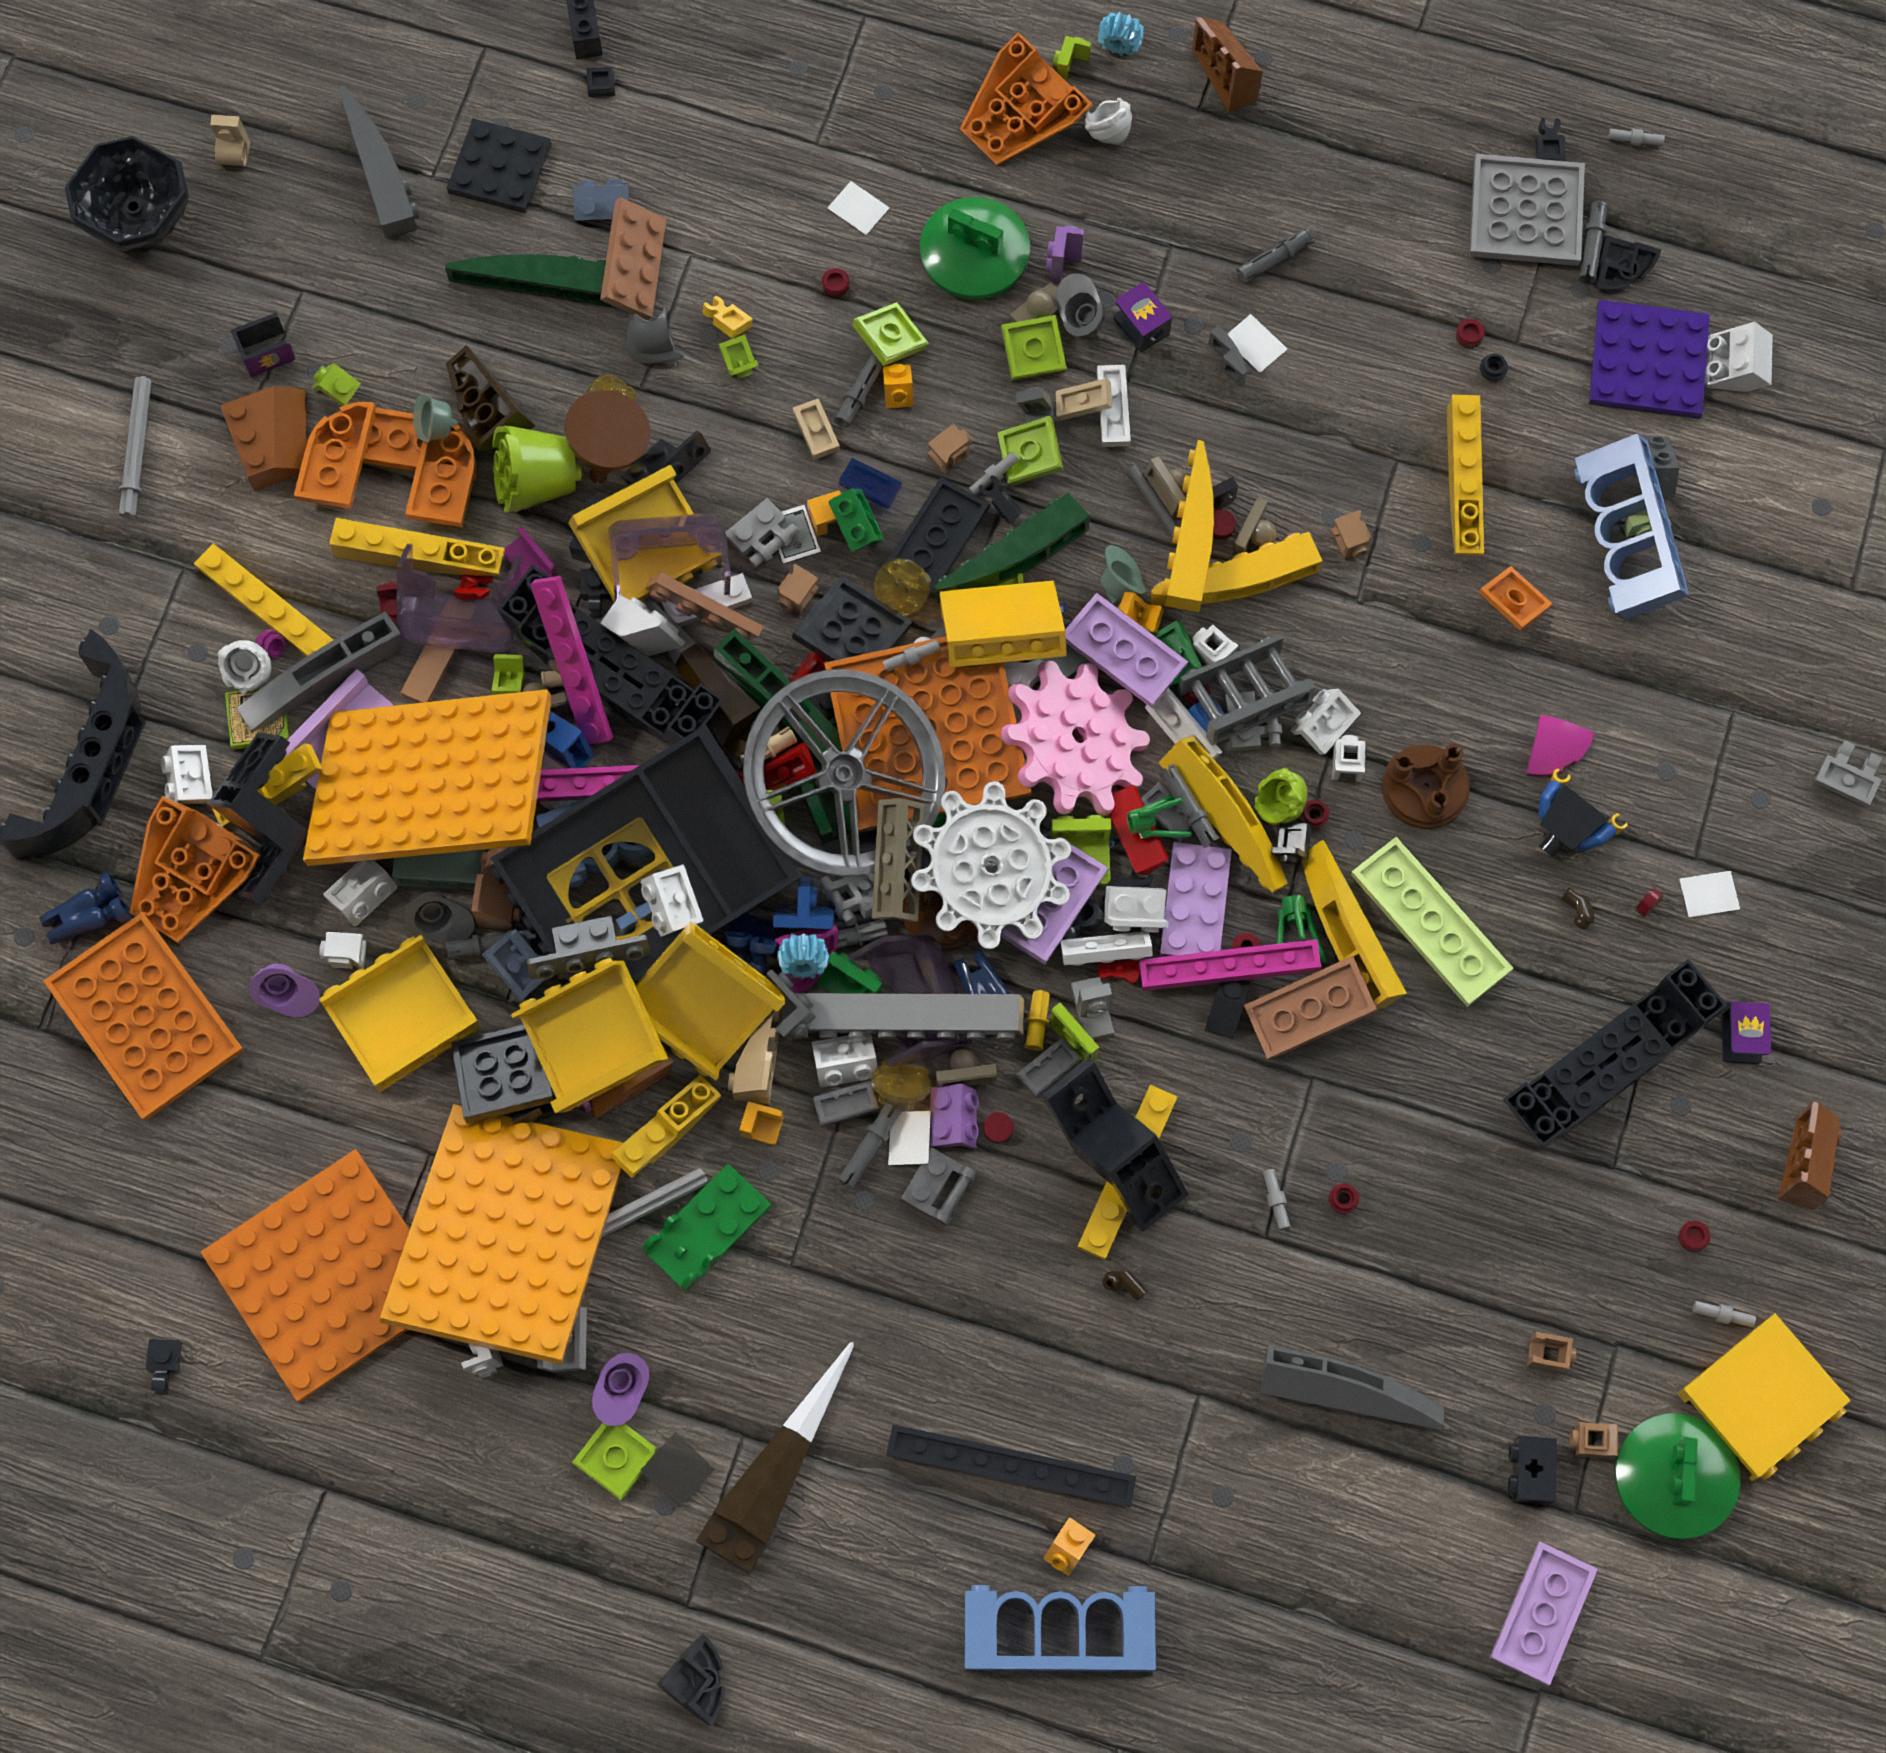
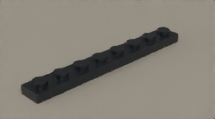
M894 1424L886 1454L887 1457L1126 1508L1131 1507L1136 1476Z

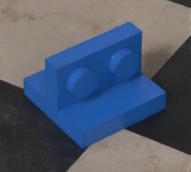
M802 876L798 885V905L777 904L773 915V927L833 929L835 906H816L818 903V885H813L812 876Z

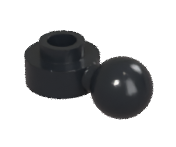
M1089 899L1062 940L1079 938L1082 929L1092 931L1098 928L1104 920L1103 908L1096 901Z

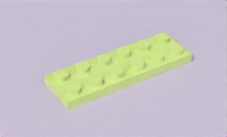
M1397 837L1352 871L1351 876L1467 1007L1512 972L1513 967Z

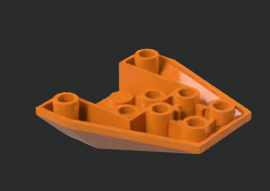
M1017 32L998 52L960 130L988 158L999 166L1073 126L1093 104L1074 85L1071 86L1039 55L1038 51Z
M162 796L147 823L129 913L137 916L144 912L156 930L176 942H181L247 881L261 854L247 840L204 814Z

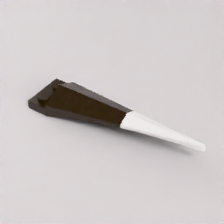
M853 1342L848 1344L716 1507L696 1539V1543L749 1575L767 1547L807 1451L853 1350Z

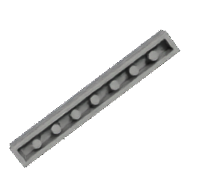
M802 993L814 1005L810 1010L816 1017L807 1025L809 1027L808 1030L800 1038H808V1033H819L820 1038L829 1039L837 1038V1033L849 1034V1038L854 1039L867 1038V1034H878V1038L895 1039L896 1034H908L907 1038L925 1039L926 1034H937L938 1039H955V1034H967V1039L980 1040L985 1039V1035H997V1039L1013 1040L1015 1035H1023L1024 998L1020 994ZM786 994L785 1004L782 1006V1022L798 1008Z

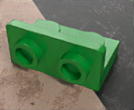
M851 488L828 501L851 551L855 552L867 545H877L885 541L862 489Z

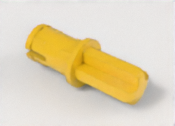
M1038 990L1032 994L1030 1015L1026 1017L1028 1029L1024 1045L1029 1050L1042 1051L1044 1047L1046 1025H1049L1047 1013L1050 994L1046 991Z

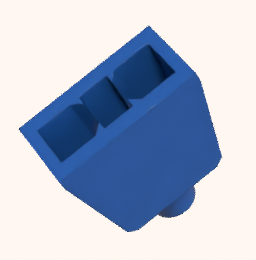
M549 712L544 750L568 768H584L594 754L582 731L553 712Z

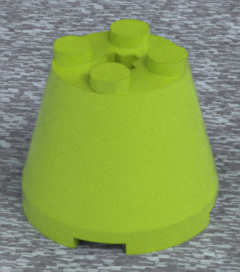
M498 426L495 429L492 445L493 448L497 447V451H495L494 455L495 465H492L493 482L498 503L505 504V513L518 512L575 492L576 481H581V466L575 463V454L570 449L565 436L514 426Z

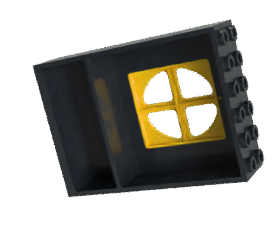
M706 724L532 832L530 845L508 847L490 858L494 864L490 867L491 872L500 884L505 882L509 887L510 891L505 894L514 908L519 909L521 907L526 914L521 919L532 935L538 933L542 941L538 943V946L544 955L556 953L552 928L582 922L585 916L612 899H618L627 913L631 911L634 917L639 919L633 910L637 907L631 900L628 891L641 882L642 879L659 870L664 871L684 864L703 918V922L696 925L711 936L793 885L802 877L791 858L775 846L761 829L750 808L744 784ZM633 842L649 848L655 854V859L631 876L621 880L616 876L602 854V848L611 843ZM591 857L607 879L609 888L580 908H573L569 902L568 895L571 878L583 859ZM639 919L635 924L636 929L633 933L616 937V940L640 935L647 936L650 955L639 960L624 961L634 984L641 979L683 929L661 937L658 930L653 926L652 921H645L644 919L640 921ZM593 967L589 969H584L580 972L586 971V973L588 974L594 971L596 968ZM565 973L557 976L562 984L566 985L570 983L569 978L578 973Z

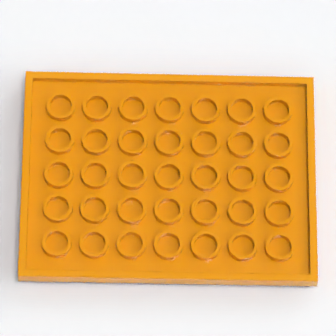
M548 689L336 712L329 719L321 761L322 770L319 772L303 861L307 866L530 845L552 698Z
M453 1104L380 1315V1323L562 1365L622 1172V1168L611 1158V1155L623 1143L534 1122L513 1124L511 1117L504 1115L466 1124L463 1118L462 1106Z

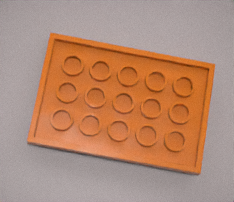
M144 912L135 916L43 980L144 1122L245 1051Z

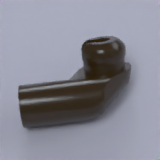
M1568 888L1561 900L1576 909L1578 916L1575 918L1574 924L1583 930L1587 929L1595 919L1591 903L1571 888Z
M1110 1271L1105 1274L1102 1280L1106 1290H1127L1136 1301H1139L1148 1292L1130 1271Z

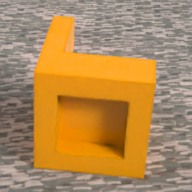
M840 490L807 500L808 513L817 536L827 534V524L837 521L828 501L840 495Z
M748 1101L739 1129L741 1137L769 1145H776L784 1120L783 1111Z

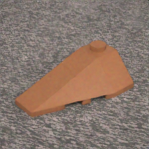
M507 847L489 849L488 852L484 851L481 854L482 874H477L471 909L479 928L512 931L515 929V922H520L522 908H514L505 894L510 891L509 887L505 882L500 884L490 870V867L494 865L490 858Z

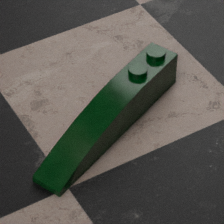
M509 254L446 263L445 266L450 282L601 306H612L600 300L606 265L605 260L590 261L584 260L579 256Z

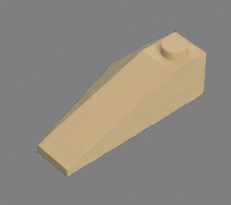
M782 1007L778 1012L772 1010L752 1033L736 1064L735 1073H730L728 1091H732L735 1101L770 1104L779 1040V1031L776 1027L781 1024Z

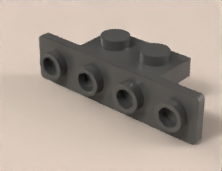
M612 916L552 928L556 953L528 959L527 965L532 980H544L555 975L578 973L584 969L593 968L596 963L607 958H611L612 961L639 960L642 957L649 956L650 949L646 935L616 940Z

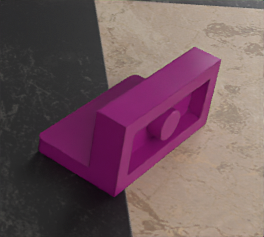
M520 526L517 529L519 538L505 547L503 556L520 578L523 577L531 565H534L549 577L557 576L553 563L524 528Z

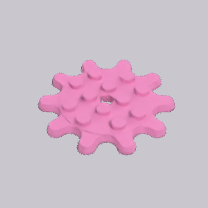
M1051 660L1043 661L1038 665L1037 669L1041 680L1038 690L1030 689L1024 684H1014L1008 691L1010 700L1020 709L1022 719L1018 724L1005 725L1001 730V738L1007 745L1018 746L1026 753L1027 762L1019 770L1018 780L1027 788H1031L1039 782L1048 783L1054 790L1053 805L1060 814H1069L1074 808L1076 798L1082 796L1090 800L1093 808L1099 815L1107 816L1113 811L1115 805L1111 792L1112 786L1120 785L1126 788L1130 785H1135L1137 790L1141 787L1143 777L1131 764L1130 753L1145 750L1150 742L1149 735L1145 731L1131 728L1126 722L1125 710L1131 706L1132 694L1124 689H1118L1112 694L1104 692L1098 684V669L1093 663H1082L1077 668L1075 678L1068 679L1062 674L1057 663ZM1078 729L1077 732L1080 733L1082 740H1084L1082 743L1075 741L1072 736L1073 730Z

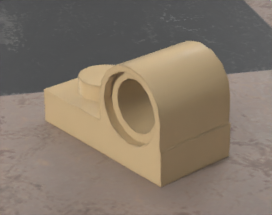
M211 115L210 126L216 136V163L218 165L246 166L250 140L240 118L236 116Z

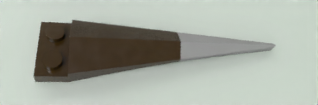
M651 597L644 599L647 609L657 611L668 619L669 623L680 630L677 635L685 641L683 647L669 650L668 653L685 683L694 690L699 683H702L724 699L708 721V724L721 747L727 750L737 766L743 770L740 757L744 754L752 725L764 705L705 652ZM779 722L774 728L771 736L783 730Z

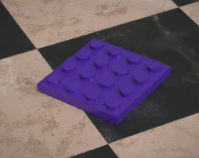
M1599 300L1596 313L1588 404L1700 419L1703 411L1710 314Z

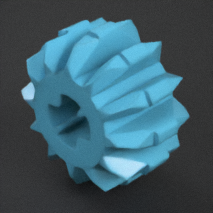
M1119 11L1116 15L1109 12L1108 16L1103 17V20L1100 22L1098 42L1102 44V49H1109L1111 54L1118 53L1120 56H1123L1125 53L1132 55L1134 51H1138L1142 44L1144 26L1139 24V19L1131 18L1130 14L1123 15Z
M804 933L801 936L791 934L790 939H782V945L779 946L778 951L779 966L784 974H790L791 978L801 977L802 980L805 977L815 978L816 974L824 973V968L827 967V961H829V952L827 951L824 939H817L816 934L806 936Z

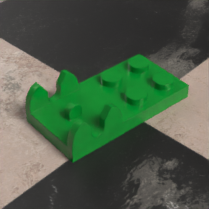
M727 1164L677 1215L673 1214L665 1221L663 1229L656 1236L652 1235L646 1240L642 1250L687 1294L772 1205L734 1168Z

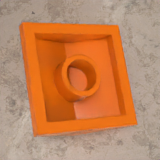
M1512 566L1478 591L1481 596L1519 630L1529 628L1552 605L1543 594Z

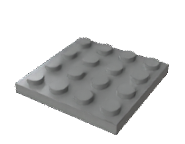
M1475 154L1469 256L1579 266L1582 253L1585 163Z

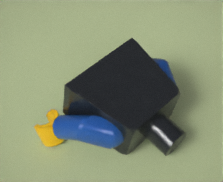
M1560 769L1554 770L1550 782L1540 795L1538 816L1542 821L1540 825L1550 833L1541 842L1539 847L1552 857L1563 844L1572 851L1575 849L1586 851L1601 846L1614 835L1620 834L1628 826V823H1625L1623 826H1618L1615 823V819L1620 815L1619 813L1614 814L1608 819L1570 789L1567 784L1571 776L1568 774L1566 779H1559L1557 775Z

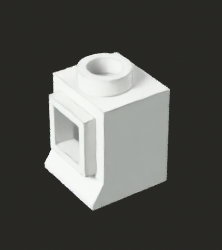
M1214 625L1207 630L1204 627L1201 628L1192 638L1196 655L1205 665L1237 653L1238 644L1232 642ZM1210 639L1219 646L1215 651L1206 644Z
M1345 735L1341 739H1336L1333 747L1332 780H1338L1340 773L1355 774V782L1362 781L1365 773V741H1359V738L1354 735ZM1344 752L1357 753V760L1343 759Z
M326 932V940L321 941L320 958L326 959L332 968L352 969L353 966H356L359 969H364L367 942L363 941L362 934Z

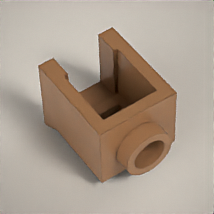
M952 424L928 443V447L931 449L928 452V456L946 475L950 466L955 467L968 457L969 445L972 443V439L965 430L962 429L960 431L955 424Z
M1361 510L1334 519L1336 527L1331 528V532L1344 560L1351 557L1358 559L1369 553L1368 545L1372 537L1364 520H1360Z
M794 564L793 573H789L778 587V605L786 612L791 613L793 611L801 615L819 590V587L815 585L818 582V578Z
M1535 1332L1530 1339L1527 1367L1565 1373L1569 1366H1574L1576 1359V1348H1572L1573 1338ZM1545 1347L1559 1350L1557 1362L1543 1359Z
M1579 1422L1575 1425V1430L1571 1429L1569 1443L1570 1448H1574V1457L1611 1460L1618 1456V1424ZM1588 1432L1602 1433V1447L1588 1446Z

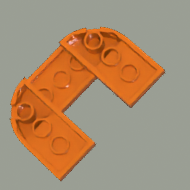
M357 402L339 407L340 411L328 418L326 416L323 417L311 432L294 492L296 501L351 509L362 464H375L415 471L405 512L407 519L463 527L473 481H476L477 461L472 444L459 425L451 426L447 438L432 440L430 443H427L416 435L413 413L376 408L373 402Z

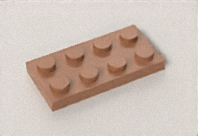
M622 197L617 199L614 205L600 300L634 315L636 313L643 319L648 320L653 316L666 218Z
M662 572L649 578L645 587L646 590L651 592L650 596L662 603L669 601L677 605L675 609L678 612L687 616L694 614L702 619L701 623L714 630L719 627L726 631V636L735 628L749 641L759 637L764 627Z
M1353 956L1244 1005L1268 1060H1272L1378 1012Z

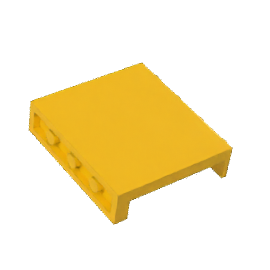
M671 465L578 512L569 521L571 529L614 602L622 595L628 600L635 597L645 604L644 599L650 597L651 594L650 591L645 589L649 578L662 572L685 584L693 579V573L700 569L705 573L718 565L717 560L723 554L721 550L717 552L714 550L675 483L674 478L677 474Z
M1054 581L939 591L941 618L944 621L950 667L1067 656L1065 627Z
M692 921L635 984L660 1041L662 1040L670 1046L671 1051L680 1059L686 1058L693 1063L695 1069L705 1077L709 1075L715 1081L719 1078V1070L772 1010L778 1012L785 1004V993L778 986Z
M422 935L417 938L410 937L401 943L399 949L391 954L385 953L375 960L374 965L366 970L359 969L350 975L348 981L340 986L334 985L328 988L323 993L324 996L319 998L379 1093L451 1048V1042L465 1039L481 1029L478 1020L462 999Z
M611 958L604 959L594 965L596 968L594 971L588 974L586 971L575 974L569 978V984L563 987L556 985L544 991V997L537 1001L536 998H532L519 1004L520 1010L511 1014L512 1018H521L557 1098L550 1102L555 1113L568 1112L668 1060L624 961H612Z
M1776 1313L1766 1319L1677 1393L1684 1403L1690 1400L1751 1472L1752 1475L1749 1477L1751 1481L1759 1477L1763 1481L1769 1478L1778 1470L1775 1466L1782 1458L1788 1461L1801 1451L1797 1445L1805 1439L1811 1442L1824 1431L1820 1426L1828 1419L1831 1423H1834L1847 1412L1843 1407L1851 1401Z

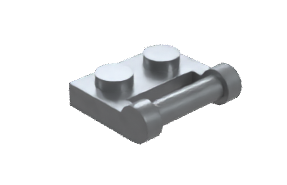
M931 1147L928 1164L920 1165L902 1195L901 1201L938 1223L948 1226L952 1220V1212L970 1182L974 1183L978 1173ZM952 1173L960 1176L941 1209H936L933 1205Z

